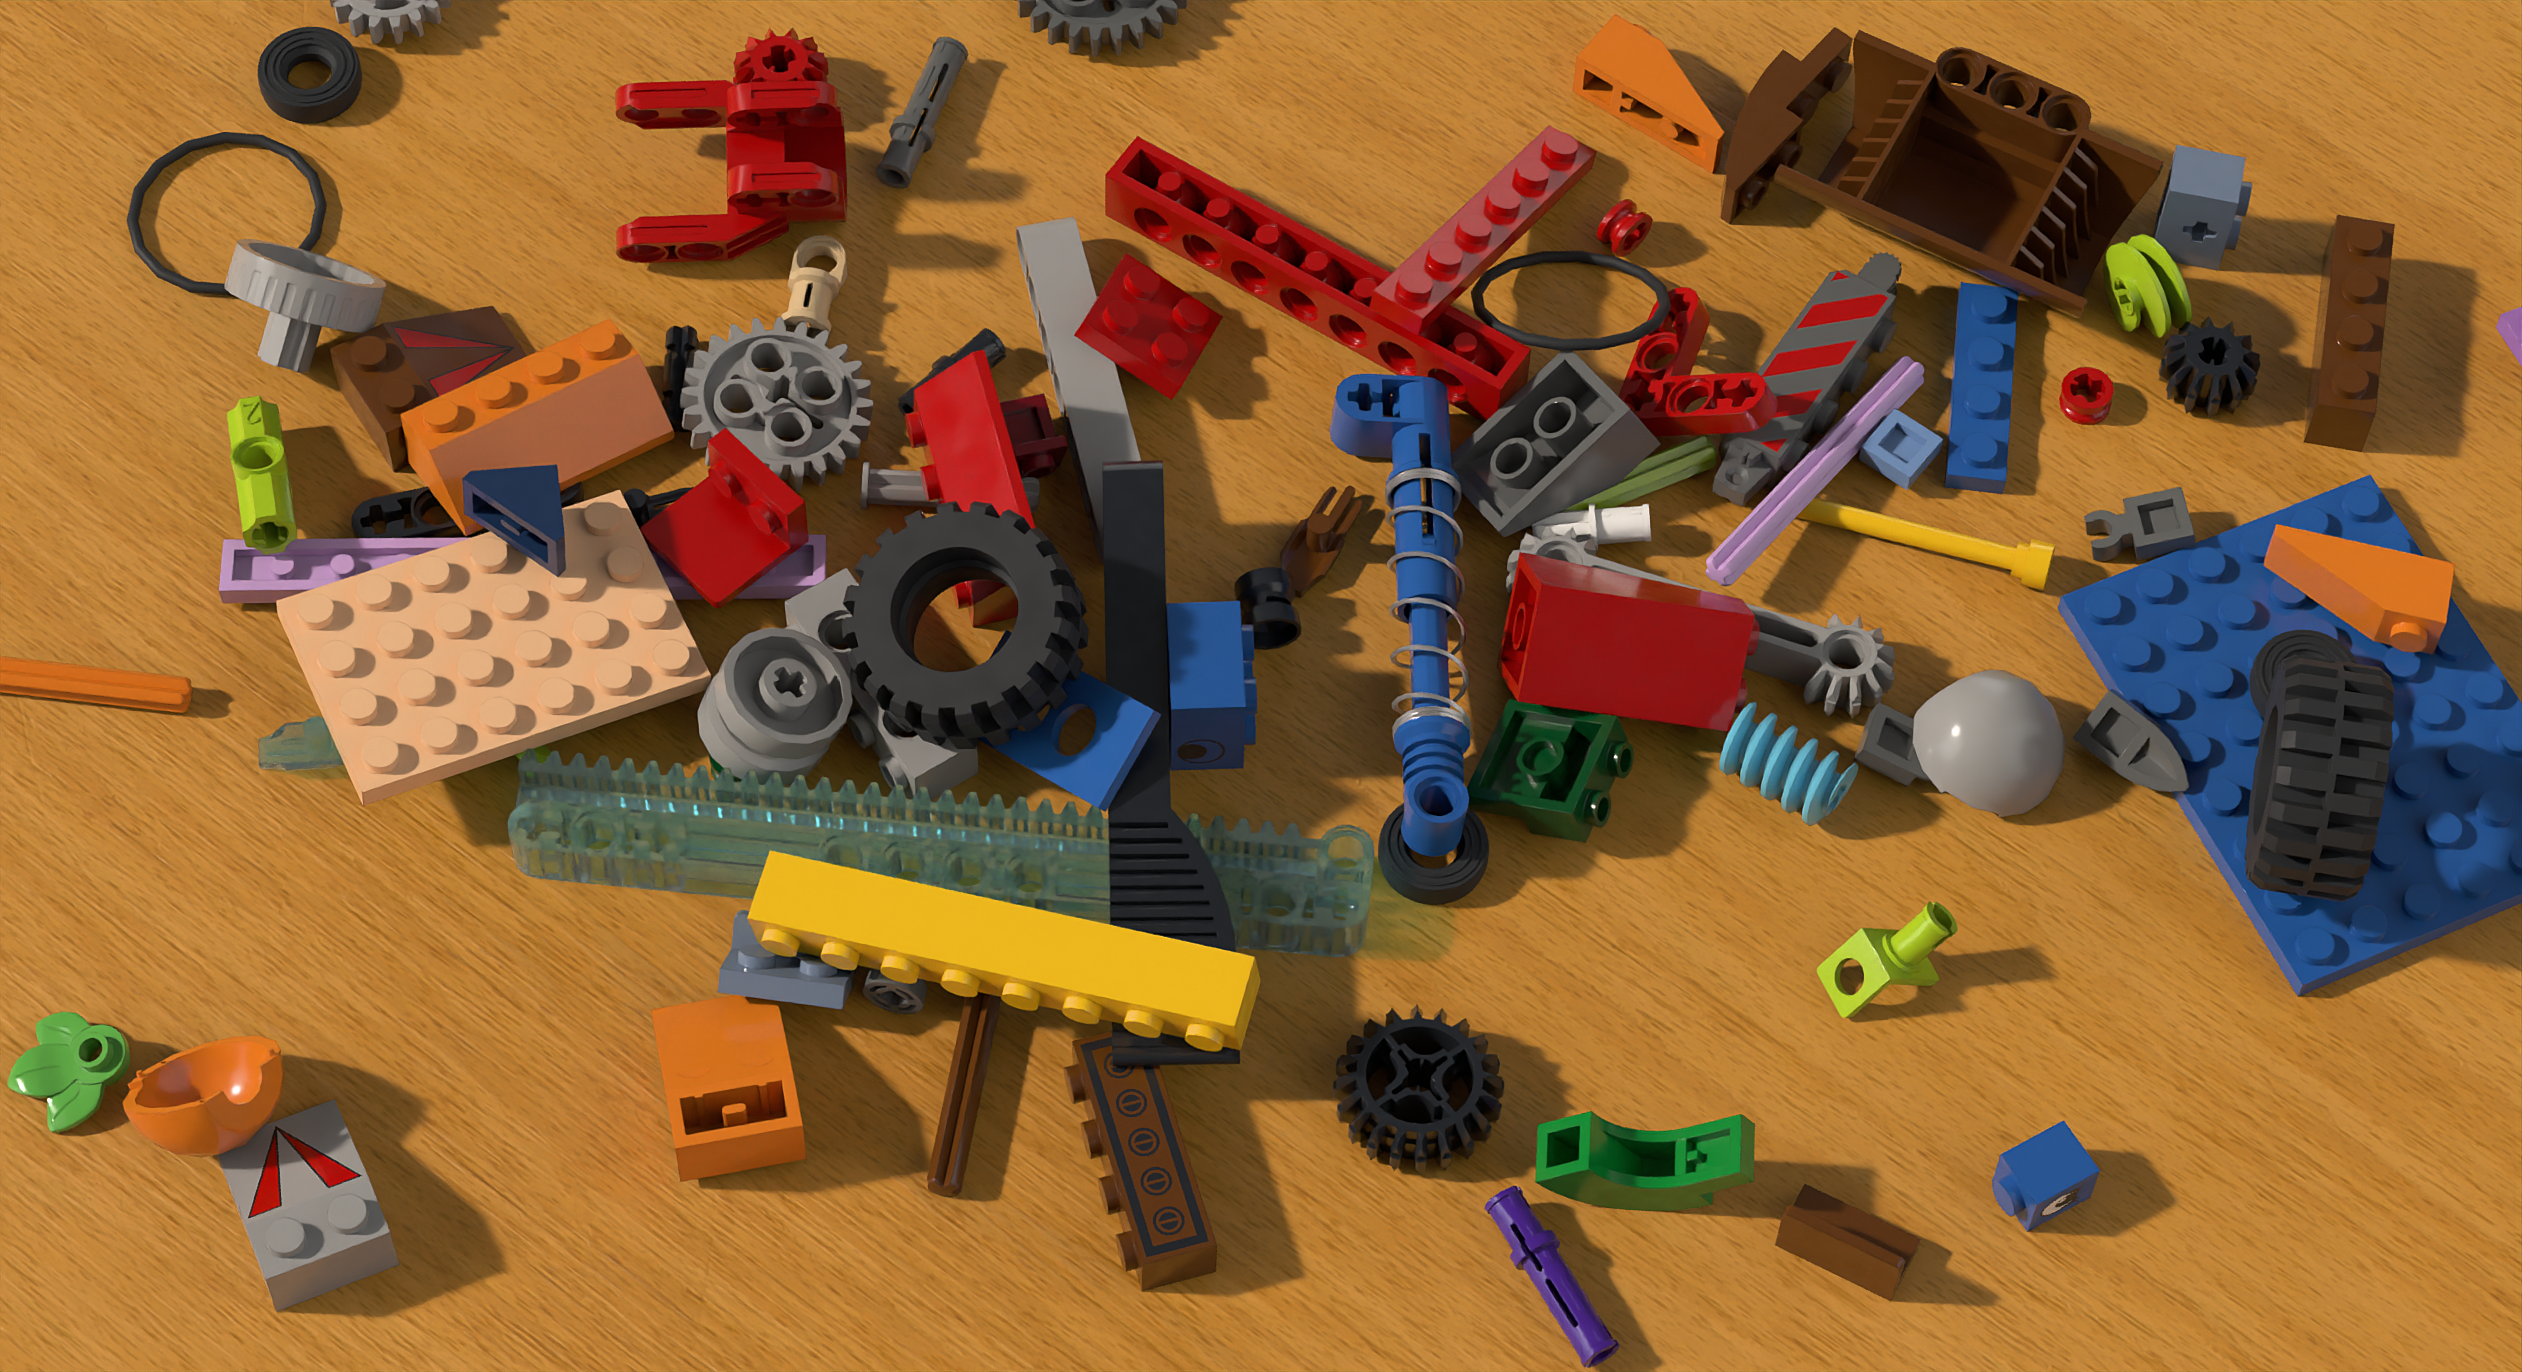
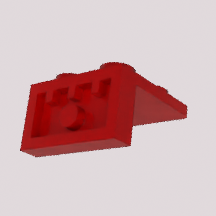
M724 428L707 441L710 461L709 476L644 524L640 529L645 542L717 609L722 608L809 541L805 501L727 428Z

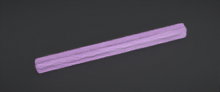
M1903 356L1896 360L1707 558L1706 564L1708 568L1705 573L1710 580H1716L1721 586H1730L1861 449V446L1894 408L1898 410L1923 384L1924 378L1922 374L1925 372V369L1920 362H1914L1909 356Z

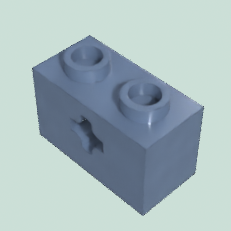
M2176 145L2157 211L2153 238L2166 249L2175 263L2218 271L2224 250L2236 249L2242 216H2246L2252 190V182L2242 181L2246 157Z

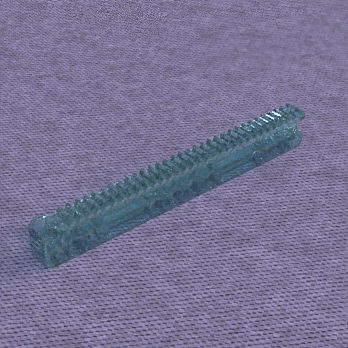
M530 748L527 749L519 761L518 775L520 785L515 810L511 812L508 819V834L513 859L517 868L526 876L533 878L753 900L769 851L771 850L839 866L851 865L857 867L858 870L894 878L901 872L912 871L918 873L919 876L908 881L1110 925L1108 819L1103 818L1101 809L1094 805L1090 807L1085 816H1079L1075 802L1068 801L1062 812L1055 814L1050 799H1043L1035 812L1029 811L1026 798L1019 796L1011 809H1005L1001 795L994 794L988 805L984 807L980 806L976 792H969L962 804H955L952 791L949 789H945L938 801L933 802L930 800L927 787H920L913 799H906L903 786L898 784L895 785L888 797H882L878 782H871L865 793L861 795L857 794L853 780H846L839 792H832L829 778L822 777L815 789L810 790L807 788L804 775H797L790 787H783L780 774L776 772L772 773L765 785H759L755 770H748L739 783L734 782L731 769L725 767L716 780H709L708 772L704 765H699L693 776L688 778L684 776L681 763H674L667 775H660L657 761L650 760L642 773H637L632 758H626L618 771L611 770L608 756L602 755L593 768H587L582 753H577L569 766L562 765L559 751H552L544 763H538L535 750ZM1191 813L1185 825L1190 829L1205 851L1220 881L1229 907L1237 948L1346 957L1357 952L1363 946L1367 935L1374 863V844L1367 832L1353 825H1338L1329 829L1321 839L1301 838L1297 824L1290 823L1283 836L1276 835L1272 821L1265 820L1258 833H1251L1246 818H1240L1234 830L1229 831L1226 829L1222 816H1215L1209 828H1202L1198 814ZM598 841L611 843L603 849L594 850L588 848L591 844ZM629 846H632V851H629ZM1347 859L1354 861L1358 865L1352 868H1342L1333 862ZM967 877L981 880L980 883L974 886H963L957 883L958 880ZM1029 883L1038 884L1043 887L1036 892H1025L1019 889L1020 886ZM1243 906H1250V912H1243ZM1280 907L1288 910L1290 914L1276 917L1269 915L1265 911ZM1306 912H1312L1313 918H1306ZM1341 916L1345 917L1346 920H1337L1334 917Z

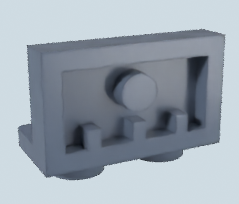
M740 910L734 917L731 950L719 972L718 993L843 1009L855 984L856 969L843 970L835 968L822 961L820 956L797 952V955L794 957H785L771 953L757 942L747 919L749 911Z

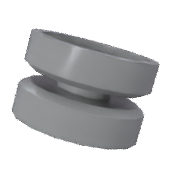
M766 628L749 633L730 649L721 664L718 674L714 676L703 695L697 712L700 737L711 757L731 775L754 785L782 787L801 781L818 766L826 754L830 743L837 737L846 723L853 702L850 679L838 657L820 641L796 630Z

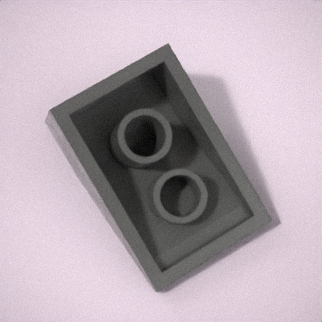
M1560 351L1451 454V467L1459 476L1461 492L1503 537H1506L1617 485L1661 443L1634 412L1573 351Z

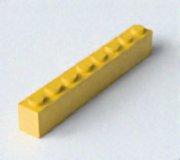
M771 850L769 851L747 917L757 942L767 951L780 956L794 957L797 955V952L820 956L821 960L828 965L843 970H855L857 965L878 969L884 976L901 983L912 984L916 983L917 979L941 983L945 990L959 996L975 997L978 992L999 996L1005 1003L1018 1009L1033 1011L1037 1010L1038 1006L1062 1010L1065 1016L1080 1023L1097 1024L1100 1019L1123 1024L1128 1031L1139 1036L1156 1038L1161 1033L1183 1037L1190 1045L1213 1052L1220 1051L1222 1046L1241 1050L1261 982L1254 956Z

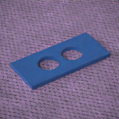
M1005 630L990 658L1000 651L1012 632ZM1081 671L1077 681L1065 679L1061 687L1068 697L1057 710L1050 707L1047 715L1042 720V724L1030 732L1020 731L1017 727L1009 730L1011 741L992 746L986 737L978 738L983 743L1106 812L1161 714ZM1084 708L1092 709L1096 717V729L1092 740L1081 752L1072 756H1064L1059 748V735L1062 726L1076 711Z

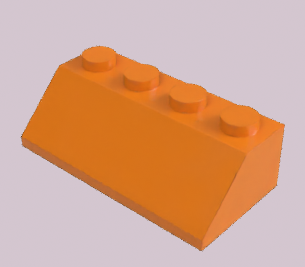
M610 318L400 414L409 464L426 486L430 488V491L465 536L485 528L464 514L462 478L470 471L557 464L561 492L580 481L583 482L674 439V430L639 353Z

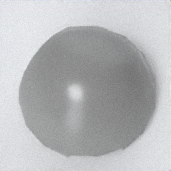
M1985 670L1960 679L1927 700L1914 716L1913 746L1923 772L1942 794L1946 791L1972 808L1998 813V817L2026 813L2047 799L2063 769L2066 739L2053 705L2032 682L2006 670Z

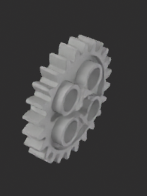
M777 317L773 330H765L760 320L753 318L751 333L745 334L738 326L732 324L729 328L728 342L716 335H712L708 352L697 350L694 356L693 368H686L683 385L685 388H682L680 408H684L682 427L683 429L692 430L690 444L692 449L707 447L705 464L707 466H710L707 441L724 428H727L781 480L788 479L796 492H801L803 477L807 475L819 486L824 485L826 467L841 475L844 472L846 457L857 459L861 441H867L874 401L869 400L870 380L860 379L861 361L845 363L848 350L846 344L829 349L827 347L829 332L826 330L819 333L814 339L807 337V322L801 321L794 332L786 331L782 317ZM759 368H769L775 372H764L759 370ZM809 396H819L826 400H814ZM728 409H739L744 411V413H733L728 411ZM779 437H789V438H792V439H794V440H796V441H794V442H786V441L780 440V439H778V438H779Z

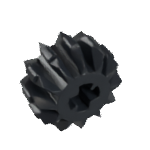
M2209 316L2201 323L2200 328L2186 321L2179 328L2177 335H2171L2166 340L2162 351L2163 359L2158 369L2159 380L2167 383L2168 400L2185 399L2186 414L2196 406L2203 407L2210 419L2218 412L2219 407L2233 414L2236 408L2240 406L2241 400H2248L2249 396L2253 394L2257 384L2256 376L2260 368V354L2251 351L2253 346L2251 335H2234L2233 321L2223 327V329L2215 327Z

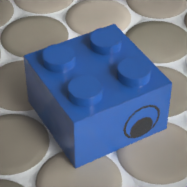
M1240 601L1167 603L1170 771L1243 768L1244 745L1256 744L1255 714H1257L1256 677H1253L1252 661H1254L1253 624L1241 625Z

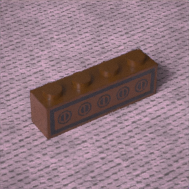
M2337 215L2323 257L2304 443L2362 452L2377 408L2395 224Z
M1112 1031L1072 1041L1073 1065L1064 1067L1065 1081L1072 1103L1083 1102L1088 1121L1081 1122V1131L1087 1154L1090 1159L1100 1157L1106 1176L1098 1178L1104 1209L1107 1215L1118 1213L1123 1233L1116 1234L1115 1237L1124 1271H1136L1142 1291L1216 1272V1240L1160 1066H1113Z

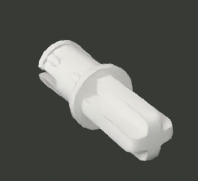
M1589 503V510L1562 511L1532 524L1533 536L1541 539L1542 531L1545 530L1547 525L1550 526L1556 536H1564L1573 527L1577 534L1576 542L1594 539L1597 551L1599 544L1633 541L1651 542L1649 504L1635 507L1595 509V503Z

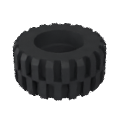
M956 501L938 504V514L927 518L920 509L904 517L908 526L894 535L889 528L875 540L881 549L873 558L863 554L854 569L861 581L859 586H847L843 605L852 617H846L841 622L843 640L851 649L847 657L853 671L863 682L865 689L881 709H884L893 722L906 732L915 730L923 741L941 746L945 743L946 738H948L957 749H976L978 738L986 737L992 746L1011 741L1009 730L1022 725L1028 733L1042 724L1037 714L1045 706L1049 705L1054 710L1059 708L1068 697L1061 687L1065 679L1071 681L1078 680L1084 663L1078 656L1077 649H1084L1088 646L1089 628L1082 619L1087 612L1083 594L1075 583V577L1050 539L1039 528L1031 529L1023 516L1009 509L1002 512L1001 516H999L992 504L977 501L970 504L969 512H963ZM972 580L1000 582L1009 586L1014 591L1018 599L1016 624L1005 645L992 658L971 669L956 672L929 669L917 659L914 653L917 625L925 609L939 594L954 585Z
M2296 654L2279 663L2277 674L2274 675L2271 685V693L2268 696L2264 722L2261 727L2246 829L2245 873L2247 879L2257 888L2337 902L2353 898L2361 890L2364 884V876L2367 874L2370 866L2371 853L2377 838V828L2383 808V797L2388 777L2389 754L2393 736L2394 686L2392 685V678L2380 667Z

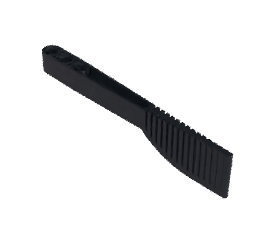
M1163 460L1102 461L1106 684L1161 714L1108 807L1110 925L1236 952L1235 934L1230 911L1220 881L1203 848L1190 829L1171 809ZM1112 1022L1113 1066L1240 1064V1050L1222 1046L1220 1051H1206L1190 1045L1183 1037L1161 1033L1156 1038L1143 1037L1128 1031L1123 1024Z

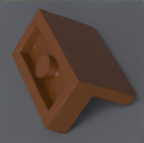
M1804 1184L1794 1205L1789 1204L1782 1215L1775 1246L1892 1301L1918 1250L1921 1239Z

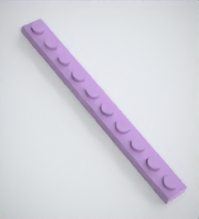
M808 535L809 541L734 599H791L825 580L827 576L826 535ZM469 538L295 539L286 546L285 552L263 555L255 548L246 547L244 539L223 540L219 593L222 603H276L277 600ZM647 544L673 599H705Z

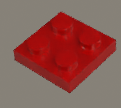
M1125 253L1074 336L1170 400H1173L1223 317L1156 273L1150 267Z

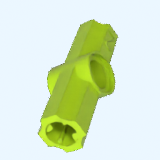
M260 396L241 398L235 408L227 412V422L231 444L230 460L237 487L244 542L246 547L255 548L263 555L285 552L286 546L298 537L292 501L293 489L286 460L279 409L277 404L268 403Z

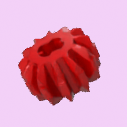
M769 27L763 41L748 36L745 51L737 52L733 62L734 84L776 81H822L828 83V61L824 53L818 52V45L813 37L799 40L793 27L785 36H776Z

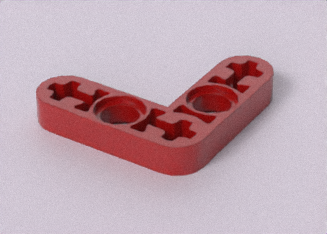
M1679 287L1668 291L1671 310L1657 330L1640 339L1618 397L1634 412L1654 437L1746 433L1756 431L1765 426L1775 415L1778 401L1761 375L1752 372L1690 375L1707 332L1711 316L1693 289ZM1658 300L1654 304L1648 320L1653 317L1659 307ZM1672 353L1675 354L1673 359L1663 367L1655 370L1652 369L1653 365L1662 357ZM1701 397H1708L1707 401L1699 409L1685 413L1686 408L1693 401Z

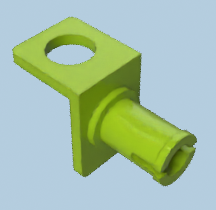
M1929 902L1920 913L1900 930L1861 928L1817 968V974L1840 1016L1852 1018L1890 984L1933 986L1939 981V976L1927 956L1948 937H1952L1957 932V923L1952 914L1943 905L1937 902L1933 904ZM1851 959L1857 960L1864 971L1863 985L1853 995L1848 994L1843 989L1840 981L1842 967Z

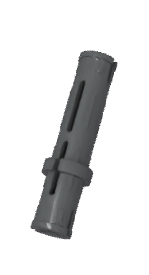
M939 37L934 42L932 52L915 85L903 115L897 116L891 125L889 133L892 139L875 171L879 180L887 186L897 189L907 188L911 183L913 172L922 153L929 151L936 137L935 124L948 100L958 73L968 57V50L956 39Z

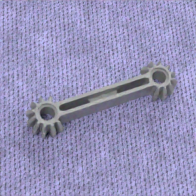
M1547 525L1545 530L1542 531L1541 539L1526 533L1524 539L1520 542V550H1512L1507 563L1509 575L1506 580V591L1508 592V597H1511L1520 552L1702 590L1596 557L1597 547L1594 539L1576 542L1577 534L1573 527L1564 536H1556L1550 526ZM1745 603L1755 615L1754 620H1757L1759 623V639L1754 655H1746L1744 668L1805 687L1803 697L1805 698L1806 705L1823 701L1827 717L1836 711V707L1844 708L1851 719H1853L1856 714H1859L1861 705L1873 710L1878 702L1881 703L1882 694L1887 693L1891 689L1895 676L1892 668L1895 660L1894 647L1883 645L1884 635L1882 634V628L1864 631L1860 615L1851 625H1844L1838 616L1834 614L1828 620L1827 628ZM1844 663L1854 669H1841L1834 664Z

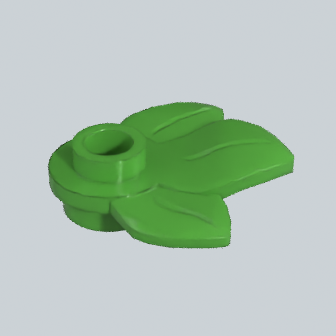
M73 1012L55 1013L36 1023V1035L40 1045L27 1050L17 1059L7 1081V1086L18 1094L39 1099L47 1098V1122L49 1130L54 1134L65 1132L89 1119L101 1105L105 1086L118 1082L125 1075L130 1064L129 1045L122 1033L109 1025L98 1024L91 1026L81 1015ZM102 1047L100 1056L90 1062L93 1053Z

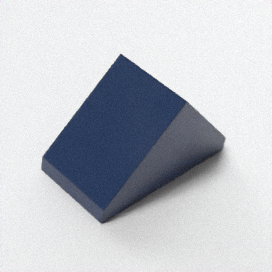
M557 464L470 471L462 478L465 515L555 576L559 577L566 570L565 534Z

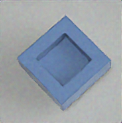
M1894 408L1861 446L1859 460L1908 490L1940 453L1943 438Z

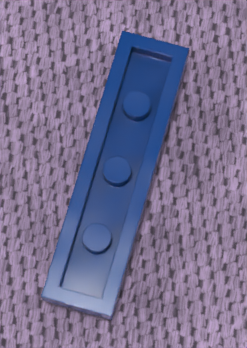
M1964 282L1960 284L1957 300L1945 488L2003 494L2005 488L2018 292L2007 287Z

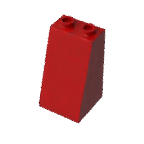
M1520 552L1497 669L1518 702L1729 732L1734 713L1740 714L1745 705L1747 683L1746 679L1742 678L1746 655L1753 656L1756 651L1759 639V623L1757 620H1754L1755 615L1739 598Z

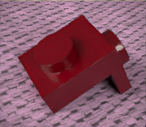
M1045 394L1000 402L1022 478L1035 477L1038 479L1053 473L1056 467L1060 466L1068 445L1064 435H1056Z

